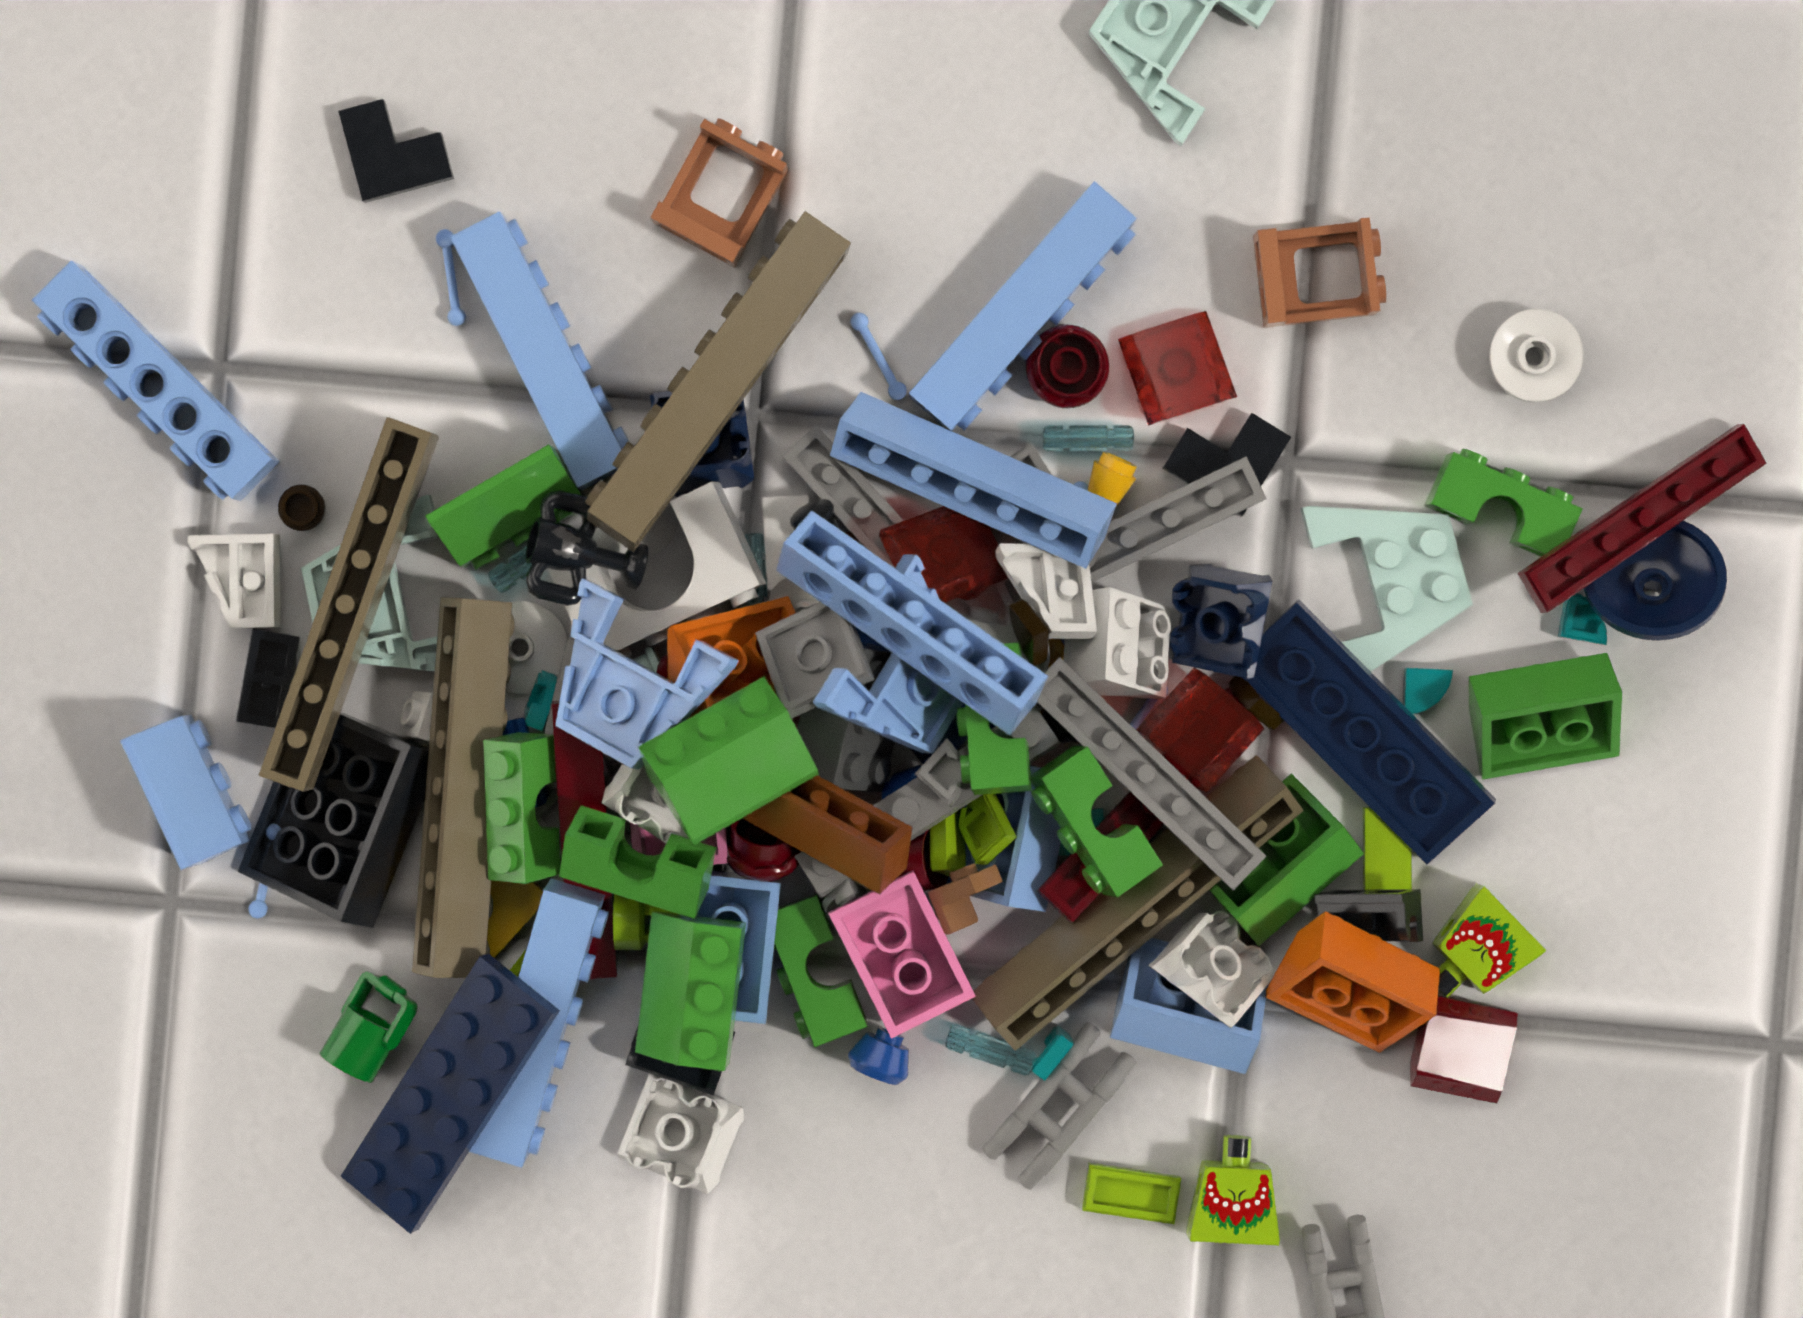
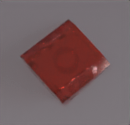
M1207 311L1195 313L1118 339L1126 368L1130 372L1138 395L1137 402L1140 412L1145 415L1148 426L1195 413L1237 397Z
M945 506L883 528L879 532V537L894 568H896L904 554H916L925 567L921 574L927 587L934 588L939 599L945 604L956 598L966 601L975 599L990 585L1007 579L1006 573L996 559L995 550L998 544L989 526Z
M1193 668L1136 731L1195 788L1208 792L1265 728L1253 714L1207 674Z

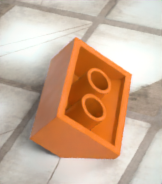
M788 596L675 624L668 628V680L674 683L696 640L706 642L739 660L732 672L687 719L763 676L776 693L755 632L796 613Z
M1325 911L1297 932L1266 989L1265 998L1380 1053L1436 1016L1440 968Z

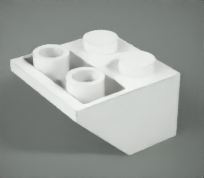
M1111 587L1092 590L1097 633L1092 639H1065L1064 662L1099 695L1149 699L1166 698L1169 673L1168 652L1171 608Z

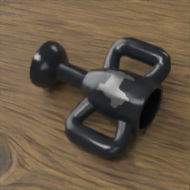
M562 490L548 492L541 501L540 518L538 517L534 521L527 542L525 560L526 563L532 564L526 577L528 591L537 599L566 606L578 604L581 600V597L577 596L579 583L582 578L586 579V569L591 568L592 565L619 571L621 579L626 586L637 590L645 574L648 561V546L639 544L634 553L628 549L625 554L597 547V543L592 539L597 527L587 521V511L590 508L585 503L587 497ZM554 508L584 515L586 520L580 529L556 521ZM547 568L570 571L573 587L543 581L540 578Z

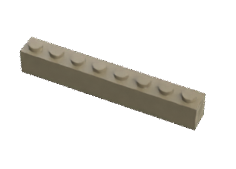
M804 211L797 222L789 219L774 240L780 246L770 259L763 255L758 260L748 276V279L753 283L746 293L742 296L736 292L721 313V316L726 320L717 333L709 329L700 340L694 351L699 358L690 370L681 367L667 388L672 395L665 405L661 408L655 404L645 416L640 425V428L645 430L639 441L635 446L627 442L612 464L618 470L608 483L600 480L585 501L590 506L587 511V521L633 553L846 258L851 242L808 212Z
M386 417L258 776L303 792L313 790L438 442V435Z
M440 597L412 973L432 978H466L479 956L487 953L490 954L487 931L488 919L493 912V898L490 894L491 880H488L483 740L502 736L507 726L508 715L505 708L506 685L511 677V665L508 660L509 641L515 627L512 602Z
M1257 755L1235 770L1228 779L1205 796L1258 848L1304 811L1283 782ZM1166 828L1150 843L1163 866L1119 897L1103 895L1101 892L1072 923L1063 916H1060L1048 929L1030 944L1024 946L1012 959L994 974L988 976L982 984L973 990L976 997L972 998V1000L994 1029L1015 1051L1221 880L1170 829Z

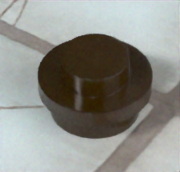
M303 484L288 488L281 495L278 503V513L281 520L286 526L296 531H308L315 528L323 520L326 511L325 501L321 493L315 488Z

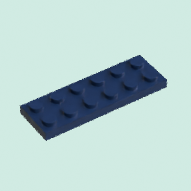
M1300 599L1263 632L1255 677L1243 679L1247 680L1280 714L1281 718L1426 865L1495 804L1496 798Z
M489 953L479 956L344 1169L341 1177L411 1234L419 1230L560 1010Z

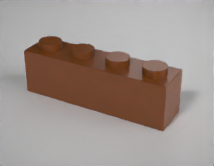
M818 775L743 817L746 821L879 895L907 868L913 827Z

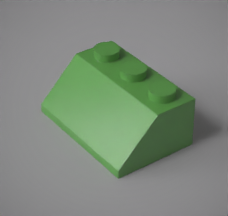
M548 444L430 512L425 517L458 565L464 568L473 565L475 571L497 560L500 556L496 550L513 541L515 547H519L528 542L533 523L536 518H540L541 501L548 492L562 490L581 496L585 495L582 490L577 488L559 451ZM554 508L555 518L559 523L576 514Z
M1608 653L1469 676V713L1482 780L1618 757L1620 755L1622 690Z
M764 676L638 747L648 777L693 845L819 774L787 709Z
M1292 773L1282 782L1304 811L1259 848L1266 857L1234 890L1223 880H1220L1209 889L1210 893L1258 946L1315 898V894H1319L1364 854L1346 828Z
M652 911L635 1053L678 1066L725 1071L731 1057L746 922L698 916L693 919L680 914Z

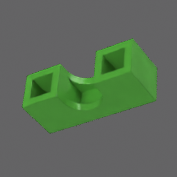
M1462 449L1460 454L1452 452L1446 455L1424 506L1439 513L1448 514L1449 517L1457 521L1470 524L1475 522L1481 506L1488 499H1502L1513 508L1516 515V527L1509 543L1539 557H1542L1571 537L1583 508L1571 504L1574 498L1572 495L1548 486L1545 492L1528 485L1531 480L1529 476L1511 468L1505 467L1503 473L1486 466L1488 461L1486 457L1468 449Z
M1019 642L1003 644L1022 657ZM966 704L965 707L957 708L959 736H967L969 752L968 755H960L962 783H971V790L974 795L1032 791L1029 745L1026 738L1007 739L999 737L990 730L989 720Z
M516 732L483 740L488 880L528 884L559 875V828L539 826L535 816V803L540 790L547 784L557 782L554 735Z
M1072 746L1031 775V782L1035 787L1031 791L1033 799L1045 814L1051 813L1060 826V829L1057 830V835L1061 843L1071 854H1078L1086 867L1082 870V874L1086 882L1096 893L1102 892L1103 895L1119 897L1163 866L1139 826L1123 824L1110 834L1102 835L1093 825L1091 818L1093 803L1099 795L1113 785L1088 746Z
M580 806L565 834L559 877L695 919L709 889L717 847L701 842L693 845L690 839L671 833L661 854L654 856L645 855L634 850L626 841L624 836L626 819Z
M817 893L778 907L774 950L777 949L784 966L776 970L786 996L794 993L800 1011L793 1013L802 1039L811 1037L814 1047L868 1026V1021L851 979L836 985H824L813 979L808 971L807 956L811 950L822 943L834 939L833 930Z

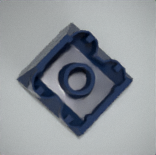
M670 391L652 393L650 395L651 408L655 404L662 408L672 393ZM744 400L677 491L676 497L689 493L710 482H720L722 488L740 487L743 489L754 480Z
M1212 564L1190 565L1188 578L1176 583L1172 589V603L1181 614L1179 625L1170 633V648L1173 652L1172 663L1247 679L1254 678L1273 582L1270 575H1257L1212 566Z

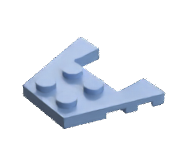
M904 554L895 569L939 599L936 590L927 587L921 571L925 569L921 559L916 554ZM892 653L869 691L846 668H833L814 699L813 704L820 709L915 751L933 754L956 716L957 708H960L963 702Z
M582 578L577 596L581 597L578 620L573 619L570 637L574 638L570 666L565 665L555 726L624 765L639 770L644 763L638 747L685 721L732 672L739 660L706 642L696 640L676 682L668 680L604 645L603 642L624 598L590 580Z

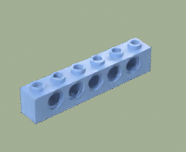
M71 260L32 299L42 310L37 315L39 320L57 336L63 331L75 343L70 348L74 355L89 368L96 364L108 376L104 380V384L119 399L125 401L130 397L142 409L137 414V417L155 434L163 430L175 442L170 447L172 452L189 467L196 463L208 475L203 482L222 500L229 496L231 499L241 501L280 462L84 266ZM93 307L97 315L96 323L91 329L82 331L78 326V316L85 308ZM126 340L130 346V354L123 363L115 364L111 358V349L116 342ZM158 372L163 379V388L158 395L148 397L144 391V381L150 374ZM192 405L197 415L196 422L191 428L181 430L177 424V414L184 406ZM225 438L229 443L230 453L226 460L221 463H215L210 457V446L215 440Z
M811 511L783 543L776 571L1007 734L1011 735L1037 703L1048 675L814 511Z

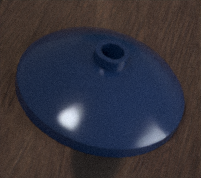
M1683 520L1586 586L1584 592L1594 612L1615 630L1643 640H1670L1698 630L1716 614L1724 599L1727 570L1723 556L1713 540L1702 530ZM1653 590L1658 592L1659 596H1649L1645 592Z

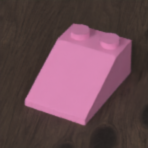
M913 870L896 878L880 895L870 891L828 912L891 1039L976 997Z

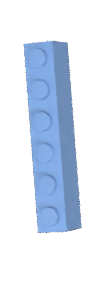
M1094 181L909 392V398L942 427L953 431L959 426L965 431L982 411L976 405L987 391H990L995 396L1013 376L1007 368L1018 356L1026 361L1042 342L1038 333L1049 320L1057 326L1075 304L1069 298L1081 285L1084 289L1088 290L1101 276L1105 269L1099 263L1111 250L1116 255H1119L1135 237L1136 234L1130 228L1137 218Z
M499 211L450 236L577 488L584 490L600 480L615 474L618 468L612 464L621 449L630 441L621 426L613 430L605 414L613 410L601 385L592 388L584 372L591 369V365L579 343L571 347L563 331L569 328L570 324L558 301L551 305L549 304L542 290L549 283L537 260L528 263L521 249L528 242L517 220L513 219L508 222L506 217Z
M863 392L859 393L840 418L830 453L831 457L1085 569L1104 541L1117 505L1115 502Z
M552 878L544 888L519 978L560 1011L469 1152L521 1168L529 1153L538 1154L545 1133V1128L538 1126L542 1110L550 1112L558 1089V1085L550 1083L554 1068L563 1069L571 1042L563 1040L567 1024L576 1025L583 1003L582 998L575 996L580 981L588 983L595 963L596 955L588 953L592 938L601 939L609 912L601 909L605 897L604 894Z

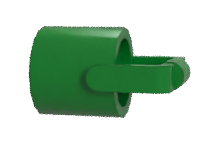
M368 971L362 973L341 1009L342 1015L320 1051L321 1057L344 1073L364 1082L372 1083L389 1053L399 1045L418 1010L417 1003L407 996L405 988L387 975L379 976ZM373 986L385 998L401 1006L392 1024L373 1012L362 1008Z

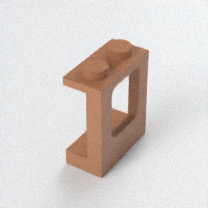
M718 118L715 124L703 119L700 125L701 133L663 202H658L650 218L653 224L735 268L788 172L787 163L781 161L784 154L775 147L760 140L756 146L740 138L742 131L723 119ZM720 146L727 147L755 162L764 170L763 177L740 219L735 222L723 219L694 203L691 199V193L713 152Z
M1370 217L1360 218L1357 222L1283 231H1277L1276 228L1257 230L1253 235L1263 328L1374 316L1381 311L1380 303H1386L1385 279L1383 275H1376L1374 258L1381 256L1380 234L1377 228L1371 229ZM1352 244L1355 246L1358 253L1362 288L1360 296L1352 299L1303 303L1298 297L1294 263L1295 252L1300 249Z

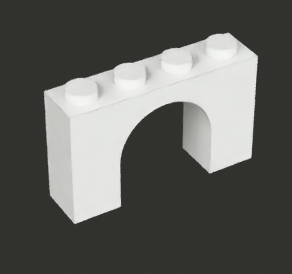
M710 482L670 501L690 544L694 560L693 575L688 588L670 606L660 610H649L636 606L619 592L607 568L592 565L591 568L586 569L587 580L624 598L603 642L604 645L629 658L633 656L630 647L646 640L650 648L666 641L667 630L672 625L715 615L713 609L729 601L732 607L736 608L759 597L755 589L765 585V579L720 482ZM547 568L555 584L573 587L570 571ZM581 600L578 604L564 605L572 623L573 619L578 620Z

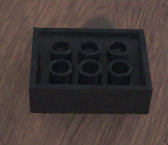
M341 712L313 790L303 792L273 781L237 872L340 922L374 928L425 800L429 748ZM270 824H277L281 828L275 840H270L266 835V830Z

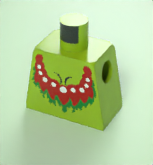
M1476 883L1432 942L1437 950L1446 958L1438 967L1440 968L1438 990L1448 998L1467 980L1476 990L1484 994L1530 964L1547 950L1485 886Z
M1224 1135L1222 1161H1201L1186 1227V1234L1190 1241L1279 1246L1280 1237L1271 1169L1265 1163L1250 1162L1251 1137Z

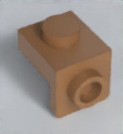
M975 863L949 873L952 882L928 892L935 915L946 935L978 922L977 914L969 896L1003 882L996 864L978 871Z

